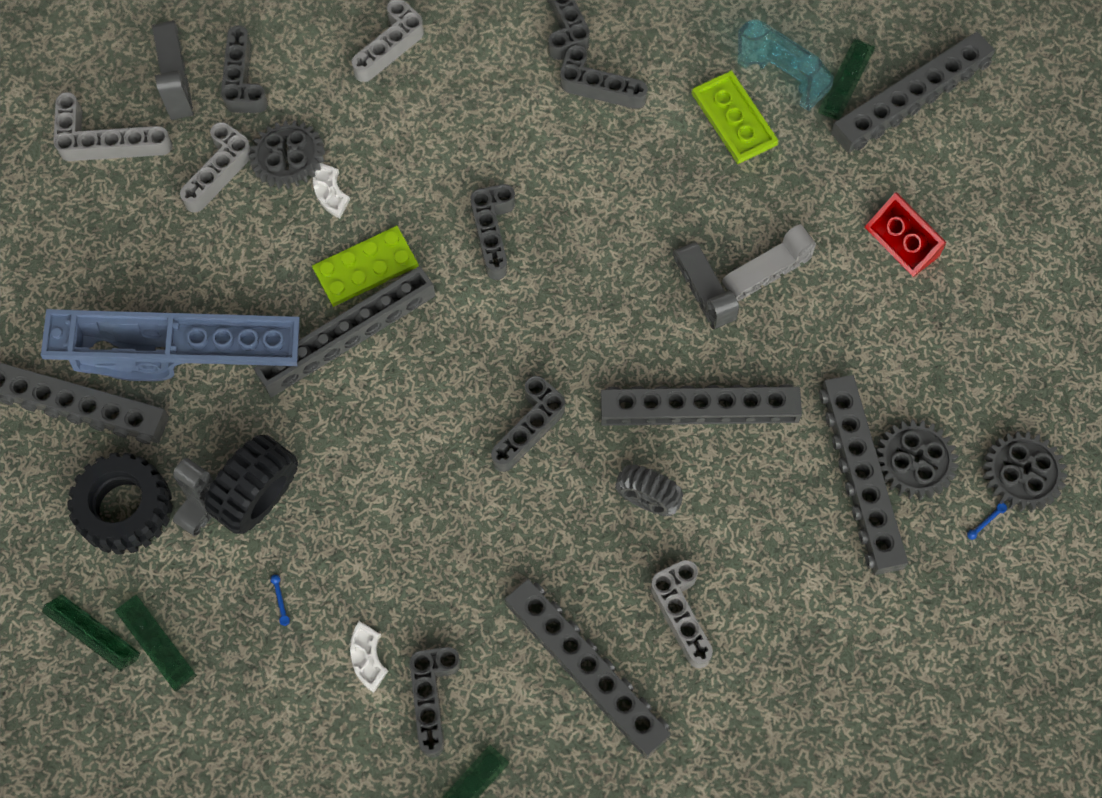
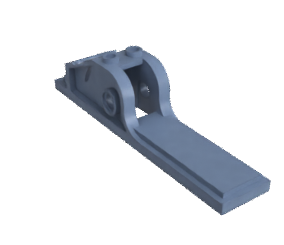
M46 309L41 357L42 359L69 360L74 371L105 375L127 381L168 380L174 376L175 366L186 363L297 366L300 318L291 316ZM99 341H107L113 346L118 347L112 348V350L89 349ZM156 347H165V350H158Z

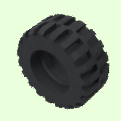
M259 435L253 437L252 440H248L242 448L235 452L232 458H229L225 463L226 465L218 472L216 479L211 483L204 500L206 512L235 534L247 533L248 530L253 529L257 523L259 524L270 513L289 488L288 486L293 481L294 474L298 469L296 456L268 435Z
M118 452L110 453V458L105 459L101 456L96 458L97 463L92 466L88 463L83 468L85 472L82 475L77 474L74 481L77 484L75 487H70L68 493L72 500L67 501L68 510L71 512L69 517L76 526V530L91 545L98 547L101 551L109 553L112 550L115 554H124L125 549H127L130 553L139 551L138 546L148 547L152 544L150 542L151 538L154 536L159 538L163 533L160 528L162 525H168L170 519L167 513H172L173 505L169 501L172 499V495L164 478L146 459L140 456L135 458L131 453H124L123 457ZM121 485H136L141 489L142 499L138 509L132 516L116 523L104 522L100 518L101 502L112 489Z

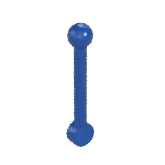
M999 503L996 506V510L974 530L967 532V537L971 540L976 539L978 532L998 514L1006 512V504Z
M274 574L271 576L270 581L274 584L281 617L279 622L282 626H287L290 623V618L286 616L279 586L280 576Z

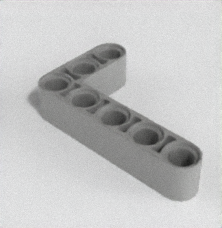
M65 92L56 98L54 146L65 161L166 155L172 150L173 144L167 130L161 126L82 131V108L75 95Z

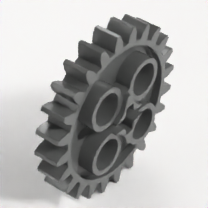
M285 120L283 126L276 122L274 129L267 126L268 132L266 134L259 132L261 139L253 140L256 146H250L252 152L249 154L250 165L256 177H260L262 183L267 181L269 187H272L275 183L278 189L283 184H286L287 188L290 189L291 183H295L299 187V181L303 180L307 183L308 175L315 177L314 170H321L319 163L324 162L323 155L325 150L322 138H320L318 132H314L312 126L307 128L305 122L299 126L296 120L291 125H288L287 120ZM285 139H287V145L289 150L286 149ZM285 158L288 159V162H289V170H287V162H286Z
M914 419L911 420L909 426L902 421L899 428L893 425L890 430L891 433L886 431L883 435L884 439H880L878 446L881 448H877L876 453L879 456V464L882 466V474L886 475L884 481L885 483L889 481L892 483L889 490H893L896 487L899 488L898 496H901L905 491L908 492V499L910 500L914 494H917L918 499L922 500L925 493L931 499L934 491L940 495L943 487L948 488L951 484L949 480L955 478L956 474L952 471H956L959 465L953 462L958 459V455L951 453L956 446H948L947 443L951 437L942 438L941 435L944 430L941 429L935 432V424H931L929 428H926L924 420H922L919 426H916ZM905 440L912 441L915 447L907 446ZM928 451H934L938 458L930 457ZM915 456L919 458V462L914 461ZM894 461H901L904 463L905 468H898ZM918 472H924L929 479H921Z
M1017 431L1013 438L1008 433L1004 440L999 438L995 442L996 446L992 445L989 448L990 453H987L984 457L988 462L982 466V469L988 472L983 475V479L991 480L986 488L995 489L992 494L993 497L997 495L1002 496L1000 504L1007 500L1009 501V509H1012L1016 504L1020 512L1026 506L1030 512H1033L1036 509V505L1042 510L1046 504L1051 505L1055 501L1054 498H1058L1061 495L1059 490L1066 486L1062 481L1067 478V474L1061 471L1067 465L1059 464L1063 455L1055 456L1054 452L1057 447H1047L1049 444L1048 439L1042 443L1040 442L1039 434L1034 439H1031L1030 432L1027 431L1024 437H1022L1020 432ZM1011 452L1018 453L1021 456V460L1014 458ZM1036 462H1041L1045 469H1040ZM1003 474L1011 475L1013 482L1006 480ZM1028 483L1035 485L1038 491H1032L1028 487Z

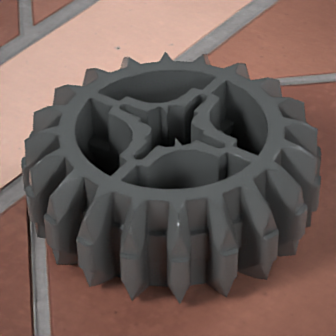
M627 465L624 467L622 472L619 473L615 484L616 490L619 495L623 496L624 500H628L631 504L661 516H672L675 514L682 503L684 494L675 481H671L660 472H655L653 469H647L644 466L639 467L638 465Z

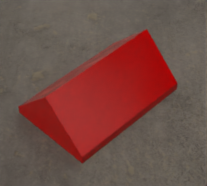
M897 192L891 196L865 226L872 236L913 277L939 258L947 243Z

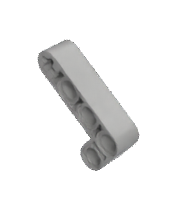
M391 0L388 3L387 11L389 22L392 26L352 58L354 76L358 81L368 82L423 37L422 17L405 1Z
M219 122L212 126L210 134L218 151L180 190L181 199L186 209L190 212L201 211L250 160L249 154L252 152L248 139L227 123Z
M796 225L785 234L783 243L730 272L723 278L722 283L728 291L731 290L734 293L737 301H740L761 289L760 286H766L780 278L782 273L785 275L801 266V262L806 263L813 255L816 243L803 225Z
M683 560L654 575L651 583V593L688 662L695 668H704L709 664L713 650L682 594V591L692 587L696 582L698 569L693 562ZM687 570L692 574V577L690 579H683L679 576V572ZM664 581L668 583L670 588L666 591H661L656 587V583ZM670 604H678L682 611L674 614L669 611L668 606ZM684 626H689L694 630V635L690 637L684 636L680 629ZM696 647L699 652H705L703 659L700 656H694Z

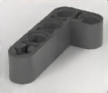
M547 0L561 28L549 36V55L555 60L565 59L567 50L571 46L580 45L587 50L590 44V30L576 1Z
M241 25L231 27L227 33L221 96L226 109L230 112L261 113L268 107V100L262 86L259 84H248L252 45L247 29Z
M580 45L571 46L567 50L560 72V86L563 91L633 109L645 106L647 85L643 81L587 68V51Z
M507 184L478 189L471 195L472 213L486 273L494 280L503 279L507 274V258L496 215L509 213L515 208V191ZM504 197L509 198V200L502 201L500 199ZM480 202L486 203L483 206L477 205ZM487 222H488V223H491V225H489V226H483V225H482L483 223H487ZM489 243H495V244H497V245L494 246V247H488V246H486V245L489 244ZM497 258L499 267H495L493 259Z
M694 241L673 250L674 260L686 282L690 283L688 286L697 302L700 301L701 304L699 306L708 322L711 321V328L715 330L735 321L739 312L738 301L731 290L724 291L698 243Z
M532 376L525 382L526 399L534 407L492 449L493 466L500 472L512 469L565 414V399L563 395L540 376ZM532 388H540L542 390L538 394L530 392ZM551 403H557L560 405V407L558 409L553 410L550 409L548 405H550ZM534 420H540L543 422V425L534 427L531 423ZM517 437H523L526 439V442L517 444L514 440ZM507 455V460L504 458L499 460L498 456L505 457Z
M184 458L176 466L173 477L187 499L175 513L173 522L195 537L201 532L199 529L201 527L204 528L212 518L206 512L204 500L214 480L208 471L189 458Z
M451 647L418 651L410 659L418 742L422 752L430 758L439 756L443 752L445 745L437 677L453 675L461 667L459 654ZM447 656H452L456 659L455 663L450 667L442 665V660ZM420 660L430 662L428 668L423 671L417 670L416 664ZM422 686H431L433 690L429 696L422 697L419 695V690ZM432 711L436 714L433 722L424 723L422 721L424 713ZM427 731H432L435 742H439L434 745L432 750L429 749L428 745H425L429 743Z

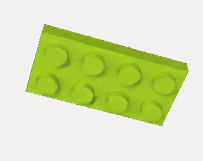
M732 70L692 89L693 97L737 164L778 145L779 140Z
M398 226L312 265V269L332 307L419 267Z

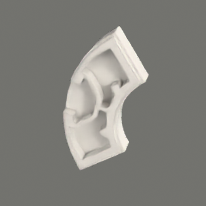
M319 163L321 170H314L315 177H313V186L317 199L330 214L341 218L350 201V197L344 194L337 185L339 170Z
M359 621L351 638V661L360 681L374 693L388 673V669L380 663L377 655V645L381 634Z

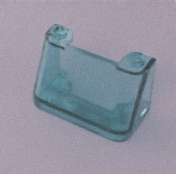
M753 19L746 22L738 30V64L747 70L749 65L759 64V67L763 69L771 62L802 82L798 86V92L802 94L800 106L810 111L832 88L834 76L821 59L761 20Z

